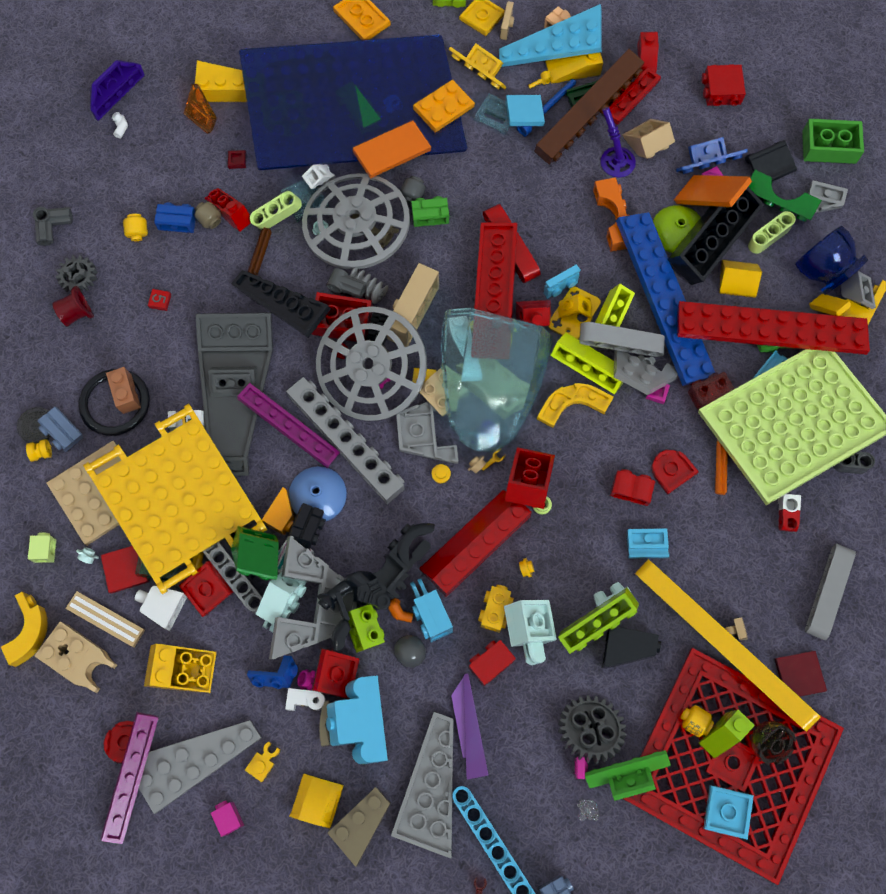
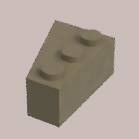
M375 787L328 832V835L355 867L359 864L391 804L378 787Z

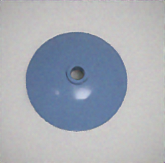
M321 466L311 467L300 472L294 478L289 488L291 507L296 515L301 505L305 503L313 508L322 509L324 511L323 518L326 521L333 519L341 512L347 498L346 486L340 475L332 469ZM314 489H320L319 493H313Z

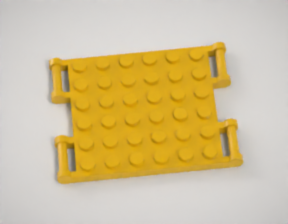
M190 404L185 405L184 409L162 422L154 423L162 437L127 457L118 444L113 447L114 450L91 463L87 462L83 465L162 594L168 592L167 589L191 574L194 576L198 573L190 560L224 538L232 548L233 538L231 534L236 532L238 526L244 527L255 520L257 525L251 529L262 532L268 530ZM187 415L191 417L190 421L169 433L166 432L165 428ZM117 456L120 457V462L96 474L95 469ZM186 564L187 568L165 582L161 580L162 576L180 565Z

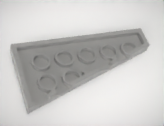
M436 712L433 713L391 834L392 837L451 858L453 718Z
M249 720L150 751L139 790L152 812L157 814L262 737L252 721Z

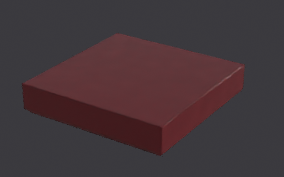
M816 651L774 659L780 680L799 697L827 691Z

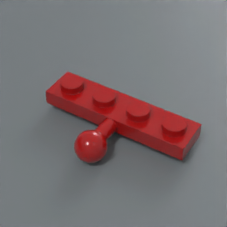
M647 67L626 90L622 89L620 91L622 94L609 107L615 124L618 125L656 86L661 79L660 75Z

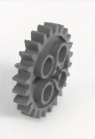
M587 695L584 701L580 696L577 702L572 700L570 706L566 705L565 711H562L560 715L562 719L559 720L558 725L562 727L559 728L558 733L564 734L560 740L567 741L565 749L570 747L573 749L571 755H574L576 752L579 754L578 760H581L584 756L587 763H589L591 758L594 759L595 764L599 762L600 758L603 762H606L608 757L613 759L615 753L618 754L621 750L620 747L625 743L623 739L627 734L622 731L625 730L626 725L620 724L624 718L617 717L619 710L613 711L611 709L613 707L612 703L608 706L605 705L606 699L598 702V696L591 700L590 696ZM593 714H598L601 719L595 718ZM574 720H580L583 725H578ZM602 733L608 734L610 738L603 737ZM583 739H588L591 744L584 743Z

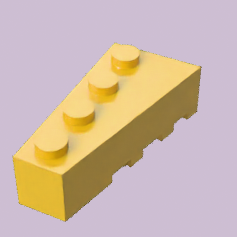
M197 60L194 90L199 102H265L267 100L268 86L265 75Z

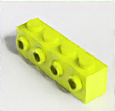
M565 332L557 341L550 356L615 394L623 382L614 378V361L592 347L580 344V340Z

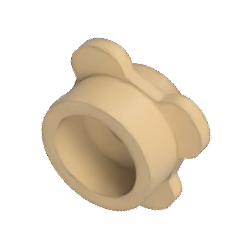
M475 456L469 462L470 467L468 471L472 470L474 473L480 471L486 464L483 460L484 456L479 458Z

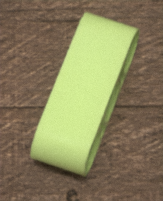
M286 191L253 211L250 215V221L261 230L264 227L271 228L297 212L301 208L302 202L293 192Z
M789 211L782 212L755 232L748 244L749 250L755 254L761 253L787 234L795 223L794 214Z

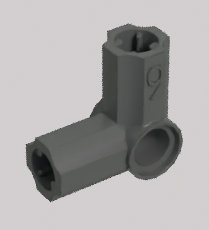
M37 207L33 211L37 244L47 246L54 243V225L72 224L73 216L70 207L55 209Z
M335 268L326 286L332 291L333 295L347 297L350 294L361 298L365 292L366 282L349 276L342 269Z

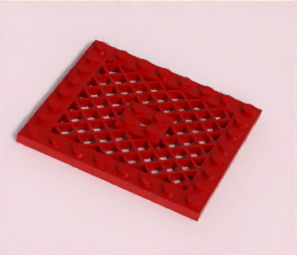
M691 648L640 757L654 752L668 751L671 745L674 755L668 758L669 760L675 758L679 770L669 773L666 767L663 768L665 774L657 777L659 769L651 771L656 788L655 792L648 791L623 798V800L768 881L779 885L844 728L821 716L806 732L745 675ZM701 678H704V679L708 680V681L699 683L700 680H701ZM710 684L713 695L704 697L700 686ZM715 684L727 691L718 693ZM697 690L700 699L691 701ZM728 693L732 705L723 707L719 696ZM734 695L746 701L737 703ZM715 698L718 709L709 712L705 700ZM701 702L705 711L710 714L720 712L721 717L725 714L724 710L730 708L739 710L738 706L747 704L751 715L746 717L753 719L756 729L749 731L744 737L747 746L739 742L718 757L713 758L711 756L710 758L709 753L702 746L695 749L691 748L688 738L695 735H687L682 727L683 720L680 717L685 708L690 709L692 704ZM753 705L761 708L764 711L756 713ZM766 714L770 725L761 728L757 716ZM772 715L783 721L775 723ZM785 724L789 735L780 738L776 726ZM791 725L802 731L794 733ZM680 727L682 736L673 739L678 728ZM771 728L775 740L766 742L763 731ZM758 733L762 744L752 746L749 735ZM804 734L808 746L799 748L796 736ZM684 739L688 751L678 754L674 742ZM791 739L794 750L785 752L782 741ZM777 743L781 754L772 757L768 745ZM763 747L767 759L759 761L761 753L755 751V749ZM809 749L804 760L801 751ZM703 750L706 761L697 764L693 752ZM796 753L800 765L791 767L787 756ZM689 754L692 766L683 768L680 756ZM730 757L737 759V768L731 769L728 766V759ZM782 758L786 769L777 772L773 760ZM769 762L772 773L763 776L760 764ZM707 765L704 772L711 776L702 779L698 767ZM694 769L698 780L688 783L685 771ZM756 769L759 778L751 780L754 770ZM800 769L797 778H795L793 770ZM788 772L792 784L783 786L779 775ZM680 773L684 785L674 788L671 776ZM774 777L778 788L769 791L765 779ZM666 778L670 789L660 792L656 780ZM713 779L715 786L721 788L720 780L730 785V787L724 789L737 792L739 790L742 793H745L746 789H748L749 795H754L753 806L756 812L751 813V818L757 816L761 827L752 830L751 826H749L748 836L752 845L738 837L703 829L705 819L701 818V816H705L706 811L699 813L695 802L705 799L707 805L708 793L704 782ZM760 781L764 793L755 795L751 784ZM699 784L703 795L693 798L690 786ZM685 788L689 800L679 803L676 791ZM792 788L790 795L787 798L785 790ZM780 792L783 803L774 806L771 794ZM672 793L674 802L661 795ZM766 796L769 808L760 810L757 799ZM691 803L694 813L681 806ZM784 807L779 818L776 810ZM771 811L775 823L766 825L762 814ZM776 827L770 838L768 829ZM763 831L766 843L757 845L754 834ZM767 847L765 853H764L763 851L759 850V849H762V848Z

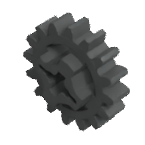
M72 255V260L65 258L66 263H60L62 268L56 269L59 274L56 275L59 281L58 284L66 292H71L74 286H78L81 292L83 289L89 291L88 286H94L92 281L97 280L95 274L98 273L93 262L87 257L84 259L82 255H79L78 259L74 255Z

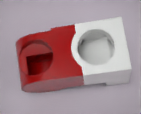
M785 494L778 498L779 530L797 532L800 523L801 495Z

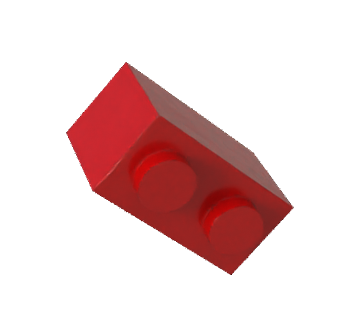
M493 640L485 647L487 650L482 655L478 653L469 660L471 664L468 668L483 686L487 685L516 660L501 640L497 643Z

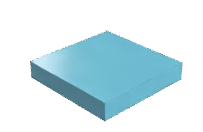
M506 95L509 126H544L545 120L541 95Z
M710 785L703 829L748 840L754 795Z

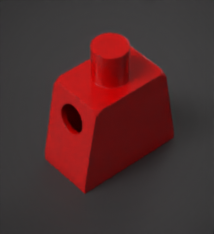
M551 300L516 302V320L523 327L549 326L551 322Z

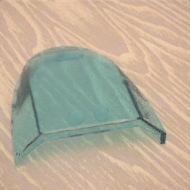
M474 308L449 309L444 313L441 336V370H443L442 386L445 391V406L451 428L456 431L460 437L459 440L466 446L478 451H495L510 443L518 434L538 395L550 356L553 337L543 326Z

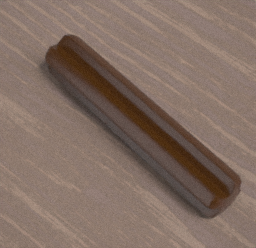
M262 228L248 269L249 273L258 276L272 234L269 228Z

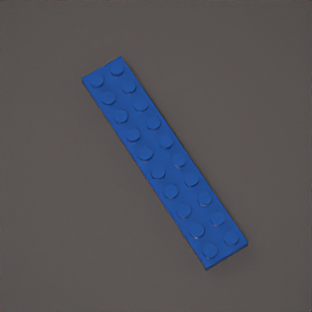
M650 213L619 217L616 220L617 226L660 332L665 336L664 342L682 386L716 377L717 375L702 339L678 337L679 301L686 302L672 266L667 260V254Z

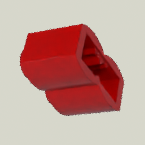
M622 469L615 474L610 496L648 506L651 502L655 481L648 475L641 474L636 476L630 470Z

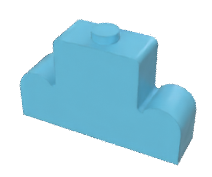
M378 676L360 677L347 683L345 688L349 700H338L327 704L328 718L326 720V727L330 735V744L332 746L355 744L352 756L358 764L388 761Z

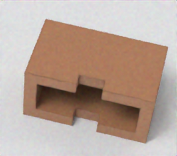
M125 367L107 372L106 375L115 407L122 414L141 408L130 372Z

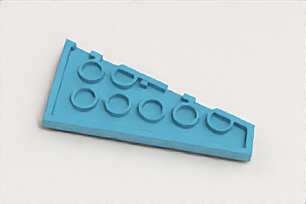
M601 4L500 48L499 60L504 63L502 67L602 52Z

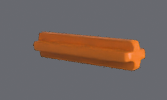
M719 441L716 444L715 493L725 495L727 493L728 453Z

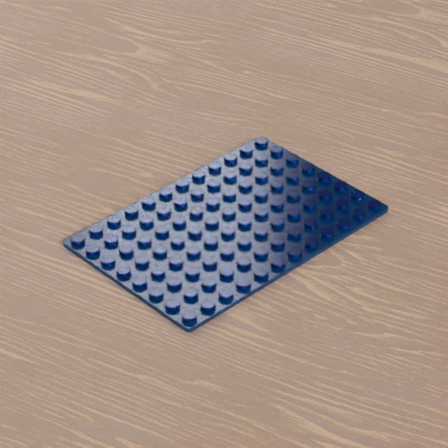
M441 35L248 48L239 51L258 170L359 162L352 151L353 147L410 121L416 123L431 145V151L420 156L465 152L467 150L461 117L435 133L413 110L415 103L452 80Z

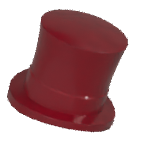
M74 286L71 289V294L52 303L56 315L67 327L80 318L87 316L91 319L94 317L78 286Z

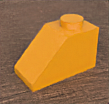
M282 487L262 519L266 526L282 535L290 532L294 523L289 494L284 487Z

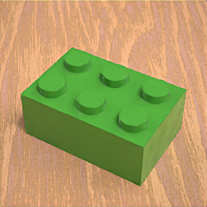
M809 119L802 131L804 161L857 164L864 153L862 121Z

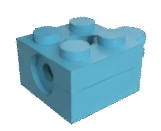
M420 578L417 580L423 596H420L415 583L411 582L410 586L416 597L412 611L416 620L422 621L420 627L424 638H429L430 642H433L453 633L452 623L437 591L434 590L428 593Z

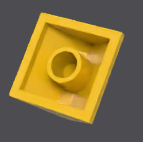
M722 260L719 293L756 298L762 275L759 265Z

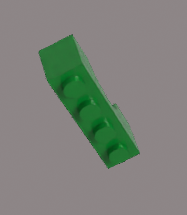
M757 170L752 174V182L748 186L757 197L765 199L763 203L771 207L774 204L781 207L780 211L793 212L797 214V219L804 222L807 219L812 220L822 201L807 193L792 200L782 199L773 191L772 177Z

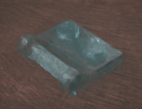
M488 94L477 111L474 121L491 126L505 135L510 127L506 101ZM484 113L504 121V124L484 116Z

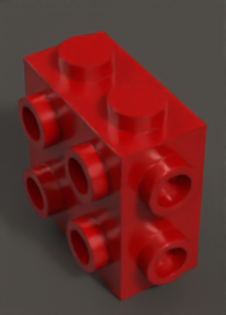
M742 65L707 66L705 73H702L701 81L705 86L703 97L706 99L707 106H735L742 104L746 95Z

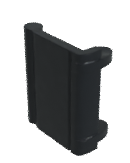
M785 140L776 142L767 148L744 157L746 162L750 163L753 172L757 170L772 177V182L797 171Z

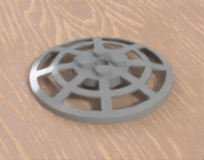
M360 173L337 177L320 187L308 201L302 218V230L310 250L323 262L342 269H354L355 267L364 269L385 261L401 247L406 239L410 225L409 208L401 191L386 179L379 176L370 179L368 174ZM362 179L360 184H349L340 188L335 185L347 180ZM369 180L385 184L394 192L384 194L379 189L368 185ZM328 188L332 191L323 200L319 208H310L322 192ZM358 189L356 196L345 197L342 193L345 190ZM365 190H369L379 197L370 201L363 196ZM334 196L340 201L335 208H325ZM398 197L401 200L404 212L403 222L393 219L392 206L389 200ZM385 203L387 217L377 215L375 207ZM353 214H359V217L356 219L350 218ZM308 215H317V224L321 232L313 240L307 228ZM323 215H333L334 223L325 229ZM376 222L384 223L385 225L381 231L374 236L371 230ZM390 226L400 228L401 231L396 240L387 249L383 250L378 241L386 235ZM338 230L345 235L344 242L334 239L330 234ZM365 235L368 239L365 242L351 244L352 237ZM326 239L333 246L342 249L341 258L337 259L325 254L317 245ZM372 246L377 255L364 260H348L350 250H359Z
M362 307L343 314L326 330L317 350L316 372L323 393L338 410L355 419L365 421L382 420L399 414L416 399L425 381L427 355L421 336L406 318L386 308ZM376 312L388 315V318L383 326L373 323L360 324L358 314ZM351 317L353 327L344 332L337 342L328 338L329 334L339 323ZM395 320L408 329L416 344L404 347L400 338L390 330ZM374 329L380 332L375 341H365L362 330ZM355 333L357 344L351 349L342 346L345 339ZM387 335L398 346L397 350L389 352L382 345ZM325 344L333 349L330 359L331 373L322 376L321 355ZM418 351L420 369L418 379L414 383L406 379L408 370L407 355ZM339 352L346 356V367L336 370V357ZM398 357L402 359L400 375L391 371L392 359ZM368 358L373 360V366L370 369H367L364 365L365 360ZM349 375L354 381L351 392L343 386L339 379L340 377ZM387 378L396 382L388 392L382 395L379 384ZM334 380L339 390L348 397L345 407L341 406L331 396L325 383ZM402 385L412 390L403 403L390 411L388 410L385 400L393 396ZM361 386L372 387L375 397L364 398L357 395ZM355 401L365 404L377 403L382 414L363 415L352 412Z

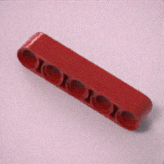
M500 204L483 211V217L487 223H512ZM517 232L515 271L521 281L526 283L539 277L541 272L538 264Z

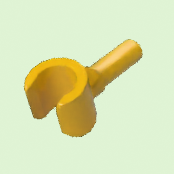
M543 71L540 74L541 79L529 84V89L539 84H549L551 81L549 71Z
M497 449L482 470H486L495 462H501L506 454L502 458L497 457V453L501 450Z

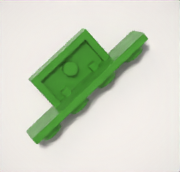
M664 750L643 757H636L622 763H614L604 768L593 769L585 773V778L589 788L609 783L614 801L656 790L651 771L669 767L671 764L667 751Z

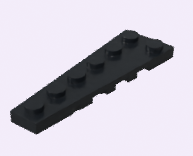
M244 270L231 283L236 289L272 312L307 338L310 337L331 310L325 303L307 298L298 292L290 291L286 287L278 286L271 281L264 280Z

